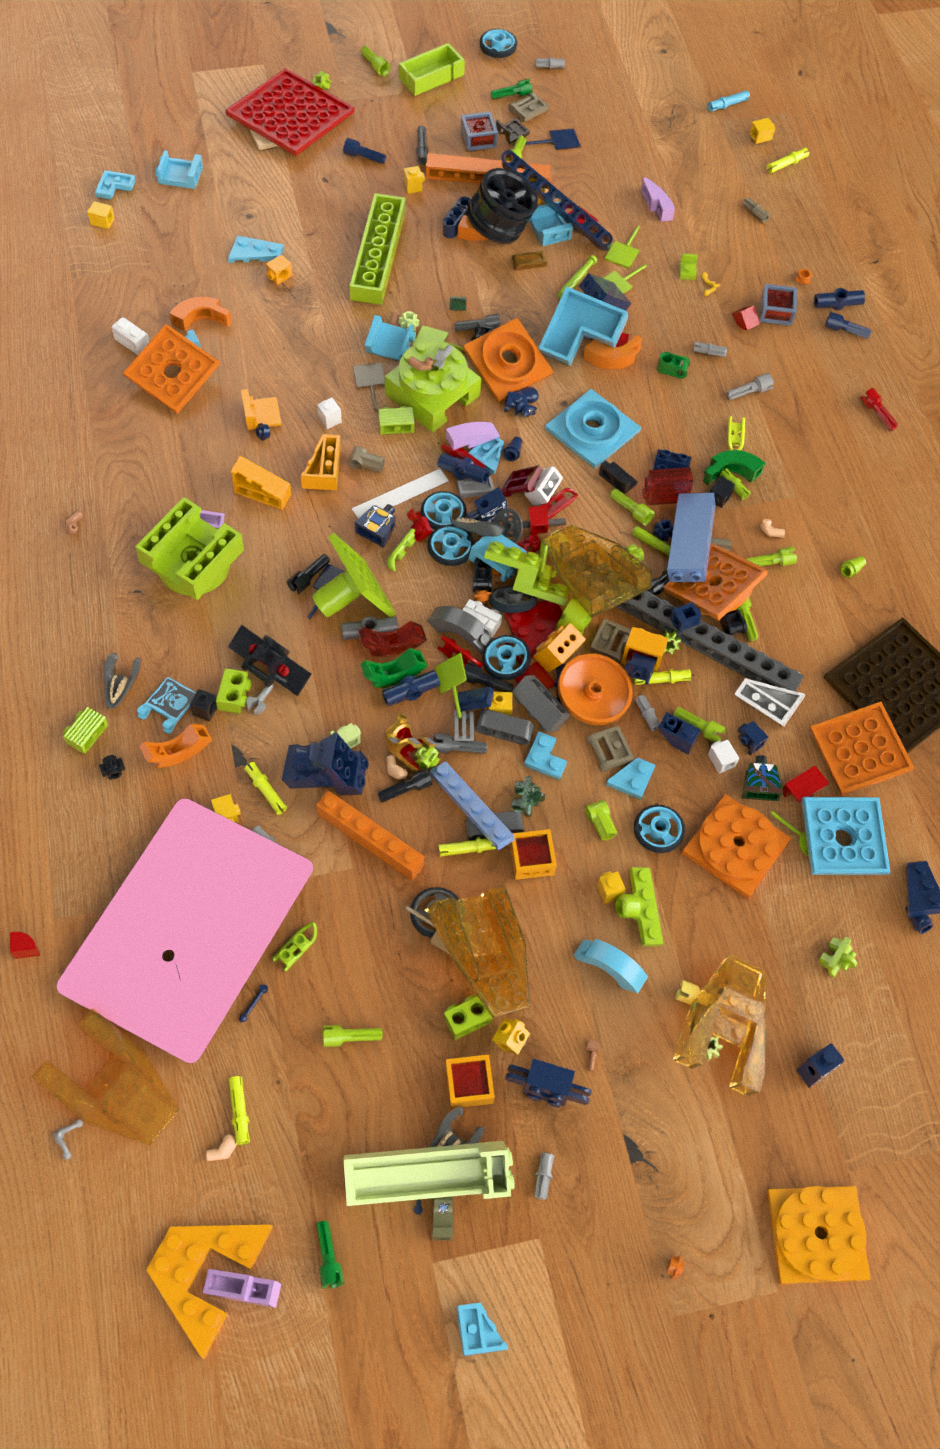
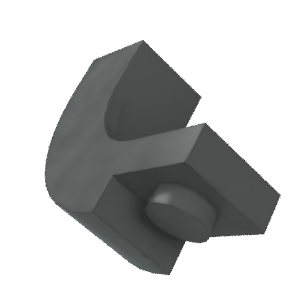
M436 607L427 620L438 633L453 632L460 635L480 654H483L485 646L493 639L484 630L486 626L480 620L456 607Z

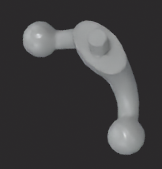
M77 1119L74 1124L59 1128L57 1133H53L55 1143H58L63 1149L62 1156L66 1160L71 1157V1152L63 1140L64 1135L76 1127H82L83 1121L81 1119Z

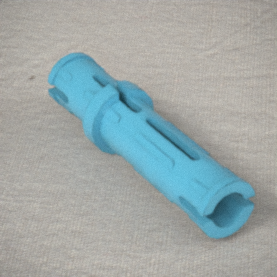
M746 90L708 102V110L712 112L717 109H726L727 106L747 101L750 97L749 92Z

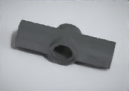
M368 616L362 621L341 624L343 640L358 638L374 640L377 636L399 633L397 617L376 619Z

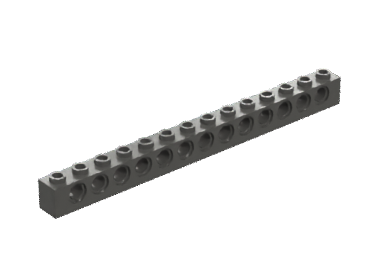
M577 555L567 569L565 580L663 633L666 630L668 633L675 631V638L680 637L683 644L750 680L796 692L804 678V675L800 674L797 670L783 665L782 662L768 657L765 653L753 649L748 644L740 642L733 636L725 634L715 626L701 620L699 625L678 633L670 620L673 609L677 607L664 599L658 598L651 592L643 590L635 583L623 579L618 574L606 570L603 566L591 562L586 557Z

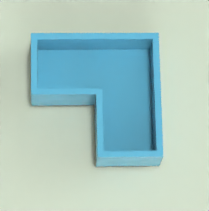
M566 286L538 349L543 355L571 366L584 335L615 348L629 318L628 312Z

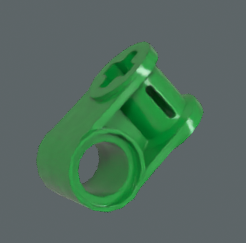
M663 352L660 354L656 369L661 374L683 379L688 374L687 367L690 365V359L670 352Z

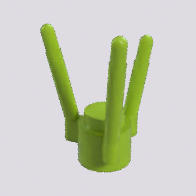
M542 541L539 555L542 559L536 578H545L550 581L551 578L555 579L556 573L569 551L565 550L552 571V567L545 564L548 545L544 546V541Z

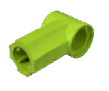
M605 800L585 806L586 816L591 823L593 822L601 841H607L617 835L616 828L610 818L609 807Z

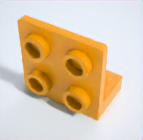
M248 389L241 390L247 430L256 429L259 423L267 424L269 427L282 425L277 397L253 400V396H249Z

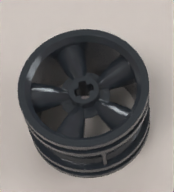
M494 168L487 171L481 180L478 190L467 206V216L475 230L485 238L502 244L513 243L520 237L526 223L537 209L538 196L532 185L521 175L508 169Z

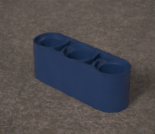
M460 197L443 219L444 237L454 238L458 234V225L463 215L467 216V206L471 201L469 197Z

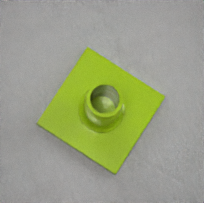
M335 533L328 536L346 570L312 595L320 611L326 617H330L362 594L389 617L396 615L397 613L365 559Z

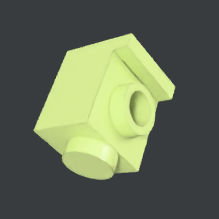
M350 723L337 730V733L351 749L361 743V731L357 725Z

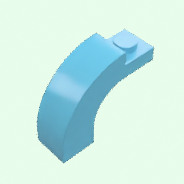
M584 939L573 955L578 961L597 966L606 971L617 981L622 989L634 993H639L648 978L644 970L632 958L616 947L599 939H595L593 942Z

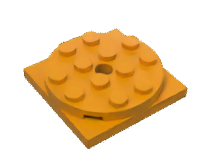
M811 1186L806 1188L769 1189L767 1191L779 1284L871 1280L866 1253V1230L860 1215L856 1186ZM818 1226L827 1233L823 1240L815 1235V1229Z

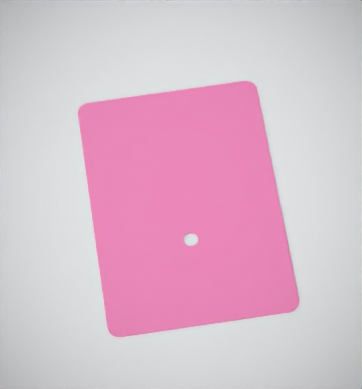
M181 799L175 804L57 983V990L63 996L187 1063H194L203 1054L313 871V864L310 860L189 799ZM166 950H172L175 954V959L166 962L162 959V954Z

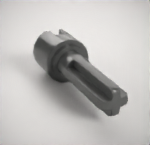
M492 314L486 315L485 319L455 322V331L475 330L477 325L498 328L500 327V315Z
M434 734L433 741L436 743L434 748L438 753L448 754L451 750L481 754L487 752V743L455 741L449 734Z

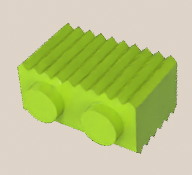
M401 406L400 408L384 407L383 409H378L381 435L414 433L413 407Z
M86 707L84 711L78 712L74 723L71 726H67L63 732L65 743L86 754L89 748L96 742V739L108 727L106 717L89 707Z

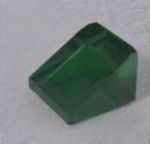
M450 297V310L466 311V297Z

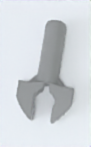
M447 345L444 350L440 349L435 357L437 361L434 366L441 369L444 367L445 359L453 350L452 345Z
M273 684L270 687L265 686L257 697L249 696L247 699L248 712L257 703L258 706L254 710V715L265 711L266 704L263 701L274 688Z

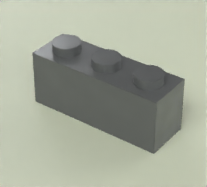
M535 675L525 676L512 691L517 702L524 705L529 715L536 718L541 728L547 732L558 731L571 716Z

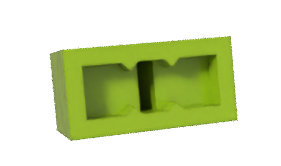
M225 668L216 700L219 711L241 714L242 707H246L247 703L246 692L250 691L251 688L248 672Z
M482 994L477 997L476 995L469 996L464 1000V1003L458 1006L453 1004L444 1012L443 1019L454 1040L492 1023L493 1014ZM478 1007L482 1010V1013L479 1015L473 1014L471 1009ZM459 1016L464 1021L461 1024H456L452 1019Z

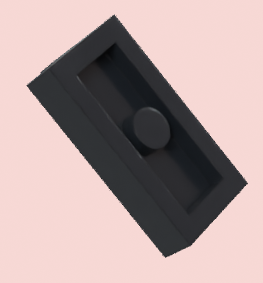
M605 460L601 463L599 475L623 494H626L637 485V481L615 462L609 463Z

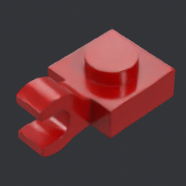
M411 509L407 513V517L414 523L411 529L415 530L414 537L416 541L422 542L432 532L427 517L421 516L420 511L414 513L413 509Z

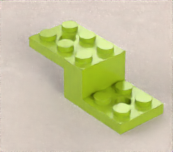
M497 541L489 542L484 554L485 559L519 569L513 590L566 606L570 592L566 585L561 583L556 585L550 583L548 579L536 578L542 559L538 554L528 552L527 554L521 552V549L517 547L508 548L503 543Z

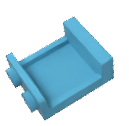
M164 150L163 155L159 159V166L155 169V175L158 177L159 184L196 189L203 169L201 155L195 154L193 161L170 158L168 151Z
M547 204L538 206L532 217L528 220L542 247L572 238V224H566L564 219Z
M502 534L497 537L483 536L471 547L468 560L475 563L477 558L481 559L502 574L500 579L502 582L507 578H512L517 568L484 558L489 542L497 541L503 543L505 547H517L524 553H527V551Z

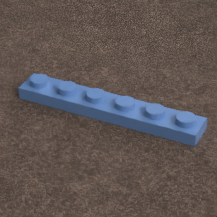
M446 761L430 770V776L497 850L514 841V835Z

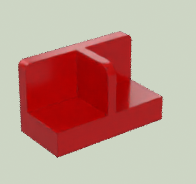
M814 765L785 783L782 788L783 796L786 798L792 795L800 803L803 797H813L816 792L826 787L829 781Z

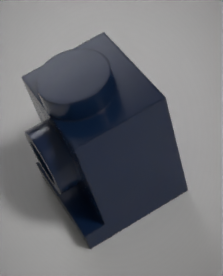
M691 602L673 609L670 620L677 632L682 633L685 629L699 625L702 615L699 608H696L694 603Z
M634 653L632 659H628L625 670L628 671V676L644 680L645 684L649 685L656 659Z
M754 721L749 724L744 723L737 730L740 733L738 736L740 742L750 749L748 752L750 756L762 748L768 739L765 732Z

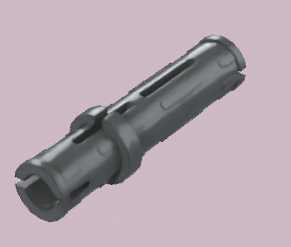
M419 126L417 129L418 146L416 152L420 165L427 163L428 147L427 129L425 126Z

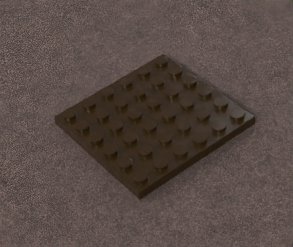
M903 617L824 676V679L855 710L882 702L907 754L940 729V652Z

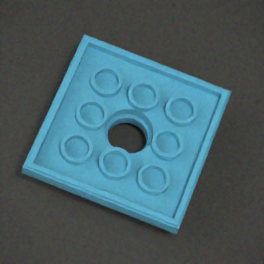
M590 389L547 423L545 430L595 469L641 431V427L619 411L613 404ZM594 420L601 427L592 428L586 423L587 421Z
M803 797L801 799L811 875H888L891 873L879 798ZM837 830L846 831L850 835V846L844 847L836 841L835 832Z

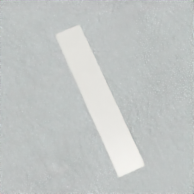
M438 469L352 508V510L360 518L372 506L376 505L382 509L387 504L395 506L449 480L442 470Z

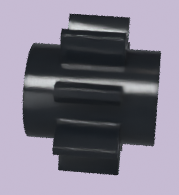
M115 755L106 756L102 759L103 764L99 765L102 776H107L110 780L119 778L122 775L121 771L125 770L122 758L117 759Z

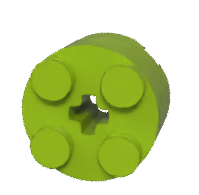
M573 597L565 608L562 618L558 621L556 629L571 623L583 635L584 629L589 625L596 609Z

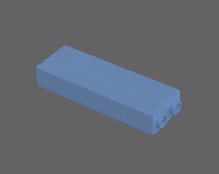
M686 493L678 495L667 568L669 582H706L715 513L714 493Z

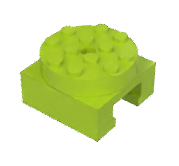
M434 340L420 342L409 348L402 355L399 366L385 375V395L400 407H413L414 418L432 433L447 422V417L445 416L447 408L456 401H459L464 406H468L480 396L481 377L468 368L465 357L455 347H453V350L445 359L442 369L434 366L431 370L418 371L408 364V359L411 356L421 362H424L425 358L430 357L434 360L435 364L437 352L440 349L444 350L450 344Z
M183 497L135 548L139 562L158 574L161 581L169 589L198 600L203 594L216 589L223 583L229 573L230 565L244 551L241 533L225 523L219 529H216L200 518L202 510L199 506Z

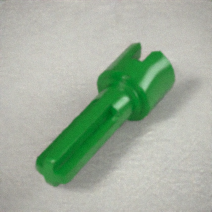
M530 78L520 80L516 85L492 90L491 98L498 99L516 94L520 96L528 95L533 92L532 84L529 83Z
M326 1220L316 1223L322 1259V1265L319 1268L322 1289H326L327 1285H329L333 1289L344 1284L342 1267L335 1260L329 1223Z

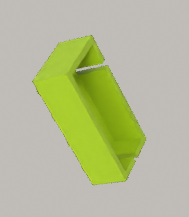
M447 43L399 63V79L416 96L451 81V78L454 80L464 76L465 60Z

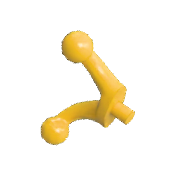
M706 272L702 273V278L712 288L704 290V296H708L716 291V287H720V283L716 284L715 281L707 279L708 274Z

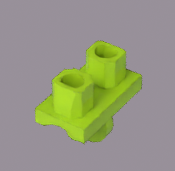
M833 937L829 950L835 952L834 956L823 953L820 957V965L828 969V974L832 977L836 976L840 968L846 971L848 967L854 969L858 964L854 959L856 953L852 951L850 946L851 939L845 937L844 940Z

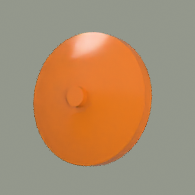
M583 654L573 658L563 668L558 679V695L562 705L574 718L586 724L599 726L611 724L624 715L632 701L633 690L628 674L616 661L604 655Z

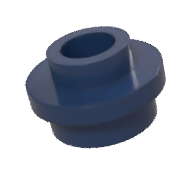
M259 423L256 427V435L262 441L270 437V429L267 424Z

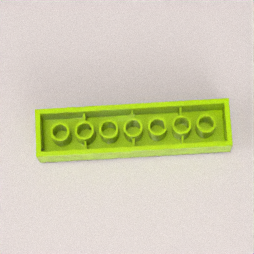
M374 193L350 283V300L378 305L383 304L406 213V198Z

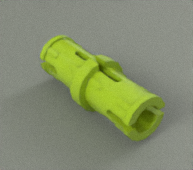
M728 468L720 473L719 477L722 476L736 484L734 491L742 500L750 495L751 492Z

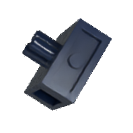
M588 273L579 284V287L586 295L626 311L632 304L614 282Z

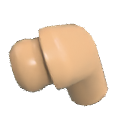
M770 519L762 520L760 527L767 536L784 538L785 529L773 528Z
M387 756L388 774L398 780L406 779L408 772L406 769L396 765V756Z
M226 1135L218 1149L207 1150V1161L229 1158L236 1148L235 1137L233 1135Z

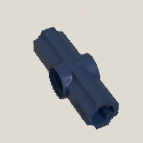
M837 288L833 293L814 295L815 308L832 307L835 310H842L844 306L862 305L865 302L864 290L847 291L843 288Z
M442 453L437 461V467L452 472L459 480L468 478L481 484H486L490 476L488 469L474 465L473 461L467 457L461 460Z
M434 670L417 677L407 676L399 684L382 690V695L386 705L389 707L406 699L409 701L418 699L423 692L440 686V681Z

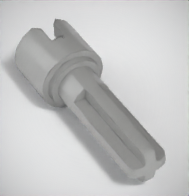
M769 373L757 376L753 382L727 391V398L732 400L755 391L762 393L773 389V386H770L773 384V379Z

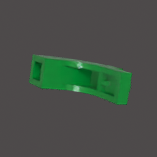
M724 451L712 457L710 466L704 471L703 482L706 485L711 484L719 477L723 470L725 471L728 468L731 473H737L752 483L763 473L766 463L759 457L746 451Z
M409 648L392 661L376 663L364 660L360 666L364 677L370 680L374 687L381 688L399 684L407 676H416L428 667V664L421 651Z

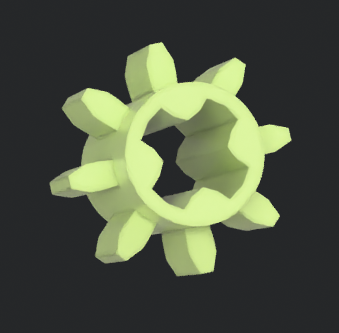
M410 311L402 313L398 324L401 325V328L408 329L409 325H413L414 331H416V327L419 326L417 314Z
M710 1033L707 1034L706 1038L700 1036L698 1041L701 1044L698 1043L695 1046V1049H699L700 1052L698 1057H706L707 1061H710L712 1056L718 1058L720 1054L717 1051L723 1048L718 1043L719 1037L714 1038ZM711 1045L712 1048L707 1049L705 1046Z

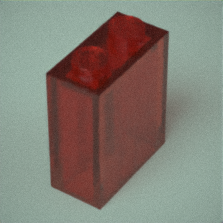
M691 468L649 470L648 476L644 480L645 488H642V498L646 500V505L676 504L679 494L691 493L694 482Z

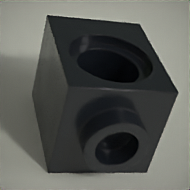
M722 476L719 477L709 492L714 493L715 505L723 508L732 496L736 485Z
M198 689L190 703L192 715L210 722L218 708L216 695Z

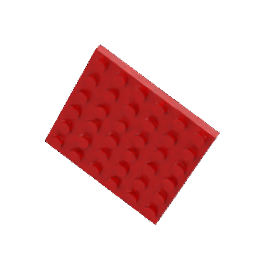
M284 68L227 108L226 115L297 156L351 116L355 111V107Z

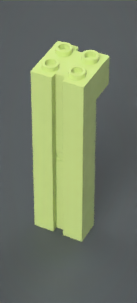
M503 1141L344 1155L347 1206L481 1193L484 1199L511 1196V1189H514V1177L511 1175V1170H509V1166H513L512 1152H510L509 1147L505 1146Z

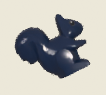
M525 387L521 390L508 392L504 412L512 408L515 409V416L520 412L522 417L535 415L537 407L527 403H534L538 400V391L534 387Z

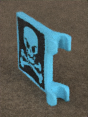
M167 677L146 703L137 709L138 717L144 720L149 715L151 709L168 718L162 726L164 728L163 731L170 734L177 722L190 708V703L196 692Z

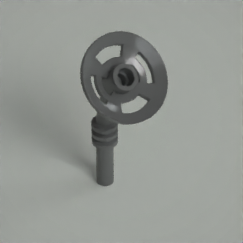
M511 508L500 510L494 518V523L500 524V520L503 521L505 533L502 535L505 537L515 536L514 539H509L514 543L521 537L523 528H529V522L522 521L520 515ZM506 513H512L513 516H512V515L505 516L504 514H506ZM566 518L548 519L549 526L566 525Z

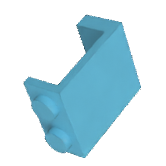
M375 315L365 342L366 352L400 361L402 355L411 348V342L415 340L416 332H414L413 325H409L408 329L383 323L381 316Z

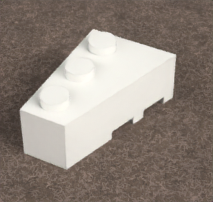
M744 679L735 693L738 698L785 727L805 697L804 693L749 679Z

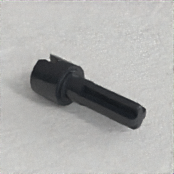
M323 554L303 572L297 571L287 580L290 590H297V594L303 592L310 585V579L330 562V558Z
M467 662L465 667L467 681L465 682L472 685L480 683L500 692H512L514 688L512 684L485 674L480 667Z
M426 767L411 773L409 779L378 792V796L381 802H386L413 789L418 791L433 785V782Z

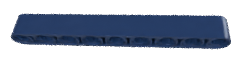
M506 150L503 152L501 164L504 169L514 171L524 177L532 185L539 199L564 220L571 223L576 230L600 250L607 251L611 248L613 236L610 232L513 151ZM506 158H511L512 161H511V162H506L505 159H506ZM518 168H522V169H524L525 171L522 172V173H519V172L517 171V169H518ZM534 178V179H536L537 181L534 182V183H531V182L529 181V179ZM546 188L549 191L547 193H543L541 189ZM555 198H558L561 202L555 203L553 202V200ZM569 208L572 209L573 212L566 213L565 210ZM583 219L585 222L581 224L577 220ZM595 229L597 233L592 234L589 230ZM607 239L609 243L604 244L601 242V240Z

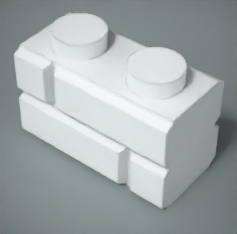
M124 317L112 326L114 339L137 355L150 342L146 332Z
M551 466L547 467V469H542L543 471L538 481L534 484V491L524 493L532 505L537 506L548 503L563 478L555 467Z
M471 599L463 608L464 611L476 617L486 626L484 630L491 637L494 636L502 622V615L499 611L489 609L480 601H473Z

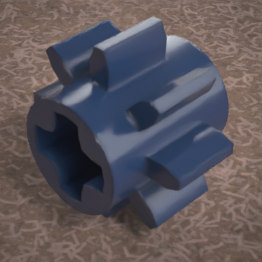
M661 519L660 523H655L653 535H657L658 539L666 542L669 537L672 538L674 525H672L671 520Z

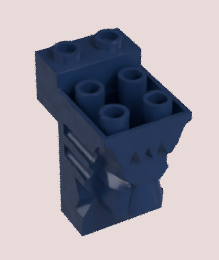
M335 732L321 740L320 743L312 742L305 746L299 744L289 745L282 781L290 789L333 787L340 796L362 795L369 762L361 751H353L341 736Z

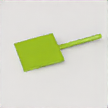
M640 226L636 227L626 245L615 241L605 260L629 269L640 251L629 246Z
M644 264L624 278L616 271H613L603 279L614 282L624 294L633 288L626 280L646 268L647 265Z
M422 326L412 346L420 342L432 340L447 343L445 340L449 332ZM450 344L456 349L463 350L461 346Z
M459 653L435 666V670L440 681V694L450 689L453 690L458 718H461L456 686L467 681L462 655Z

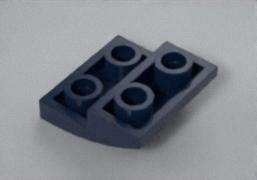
M658 449L651 479L685 486L691 457L682 453L677 454L669 450Z

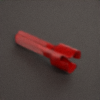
M874 388L867 390V396L862 395L860 397L861 401L868 409H873L889 430L893 431L896 429L898 423L881 403L882 397Z
M442 444L441 449L448 455L458 457L461 460L467 457L473 461L474 465L485 468L482 462L464 450L463 447L453 450L450 444L449 446Z

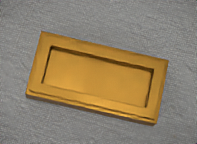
M544 251L515 254L512 256L516 271L547 266Z

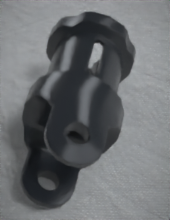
M664 570L661 576L651 580L646 591L651 592L653 595L661 594L664 591L663 586L669 582L668 571Z

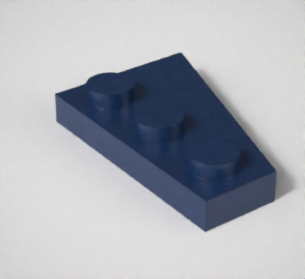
M927 861L907 863L908 917L940 914V888Z

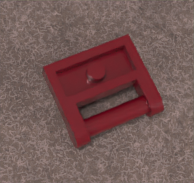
M537 465L513 471L501 490L504 497H510L512 494L525 491L527 493L533 492L534 484L538 481L543 471L541 467Z

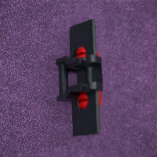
M244 625L240 626L228 646L245 659L241 668L245 671L248 670L258 677L267 687H270L276 681L296 696H299L312 673L288 657L290 653L288 649L268 635H265L262 639ZM259 661L268 667L267 669L270 671V674L266 675L252 664Z

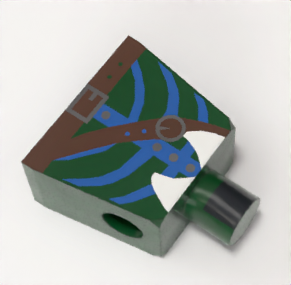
M758 755L755 757V763H750L746 770L742 799L779 801L783 790L778 768L776 765L767 764L766 756Z

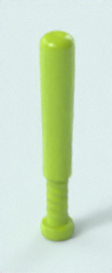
M590 255L584 266L580 267L557 293L559 299H561L566 286L574 289L585 276L587 270L597 263V258L594 255Z
M639 526L633 529L632 535L667 556L670 555L671 546Z

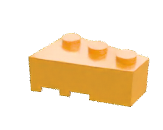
M322 435L312 458L309 459L305 471L301 474L302 489L337 491L341 455L340 435Z
M242 456L238 458L231 470L234 493L283 510L291 496L290 483Z

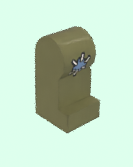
M453 1196L434 1198L432 1240L452 1241Z

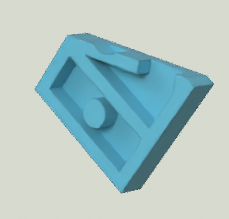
M500 438L493 439L475 446L469 453L485 465V469H488L494 475L503 450L504 441Z
M637 758L608 779L606 785L641 800L656 765Z
M481 1303L458 1305L456 1307L463 1356L508 1349V1345L499 1336L496 1326L487 1317V1312Z

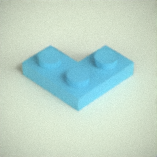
M104 170L95 191L96 197L112 199L116 189L132 191L136 181L135 175Z
M539 731L524 766L560 780L567 761L551 755L557 738Z

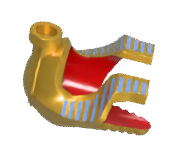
M398 713L395 724L390 726L385 733L386 746L394 756L415 772L418 771L419 767L410 754L422 746L435 747L436 743L431 737H424L419 740L414 738L411 726L407 724L408 717Z

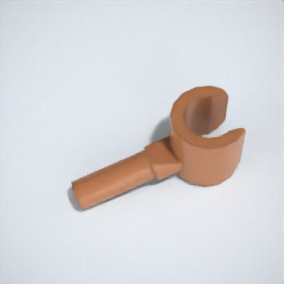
M590 1039L586 1048L592 1052L588 1068L591 1071L594 1070L595 1058L600 1048V1043L594 1039Z

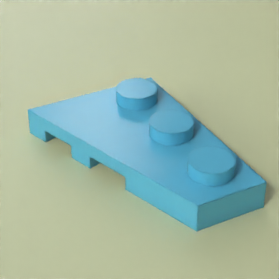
M237 235L228 257V262L235 263L234 260L249 262V260L258 259L260 262L271 261L282 255L284 244Z

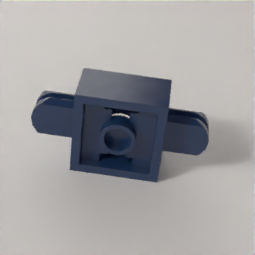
M534 1058L530 1070L516 1065H508L507 1071L510 1073H506L505 1079L509 1082L525 1086L523 1094L527 1095V1098L530 1100L539 1101L541 1099L547 1101L548 1105L557 1108L560 1106L564 1107L567 1100L583 1105L589 1104L588 1096H591L592 1091L587 1087L572 1083L575 1074L573 1070Z

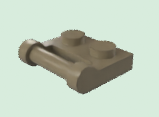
M531 92L527 97L515 103H509L508 109L526 122L547 111L548 105L534 92Z
M603 619L589 651L609 657L619 664L622 660V654L631 629ZM619 633L622 635V638L614 652L610 649Z
M619 726L594 733L587 737L588 743L592 745L601 764L600 769L602 772H607L614 767L634 760V756ZM598 741H604L612 760L607 761Z

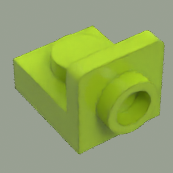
M682 254L679 265L680 279L696 280L697 254Z

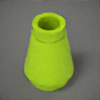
M859 556L843 562L840 567L842 575L847 578L854 577L866 565V559L863 556Z

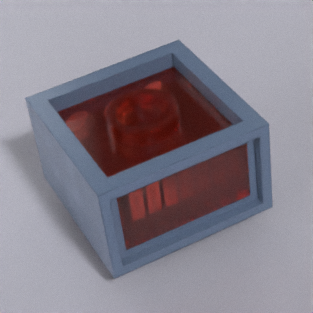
M491 111L461 115V133L467 151L497 147L498 131Z
M765 284L760 302V322L792 326L797 312V288Z

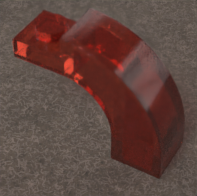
M412 621L391 632L380 633L365 627L359 631L363 646L369 648L371 655L379 657L402 654L409 648L415 649L427 641L422 625Z

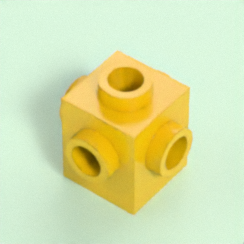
M504 1018L492 1041L504 1052L518 1055L530 1033L524 1028L525 1024L520 1020Z

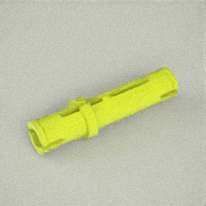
M803 148L797 152L793 151L788 156L767 164L766 169L772 167L771 170H768V173L772 174L790 164H796L799 160L807 158L809 152L803 153L808 151V149Z
M669 669L668 671L653 672L649 684L664 682L674 684L679 681H691L690 669ZM633 678L634 685L645 684L644 680Z
M249 763L253 771L248 765L244 770L253 780V785L259 788L276 814H282L278 806L283 811H286L287 806L267 781V776L261 773L256 763Z
M477 837L476 840L438 844L440 857L471 852L482 853V851L496 849L487 838L480 839V837Z
M234 1076L228 1079L233 1111L231 1122L235 1130L236 1145H245L250 1143L248 1133L249 1117L246 1114L242 1077Z

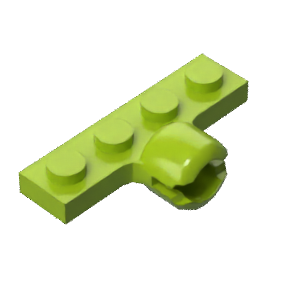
M632 867L629 869L632 894H621L616 898V914L620 918H631L637 921L642 946L660 947L664 943L650 868Z

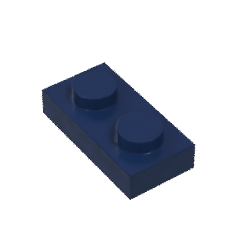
M489 686L458 692L461 712L491 707L494 690Z

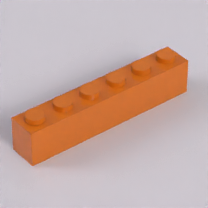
M329 790L316 804L318 816L410 880H413L423 868L425 856Z

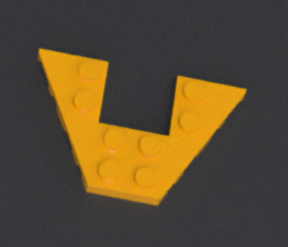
M272 1225L170 1227L146 1269L201 1358L205 1359L227 1313L188 1293L195 1277L211 1249L251 1270L273 1228Z

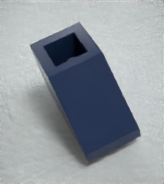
M666 712L658 726L659 731L671 746L688 755L701 731Z

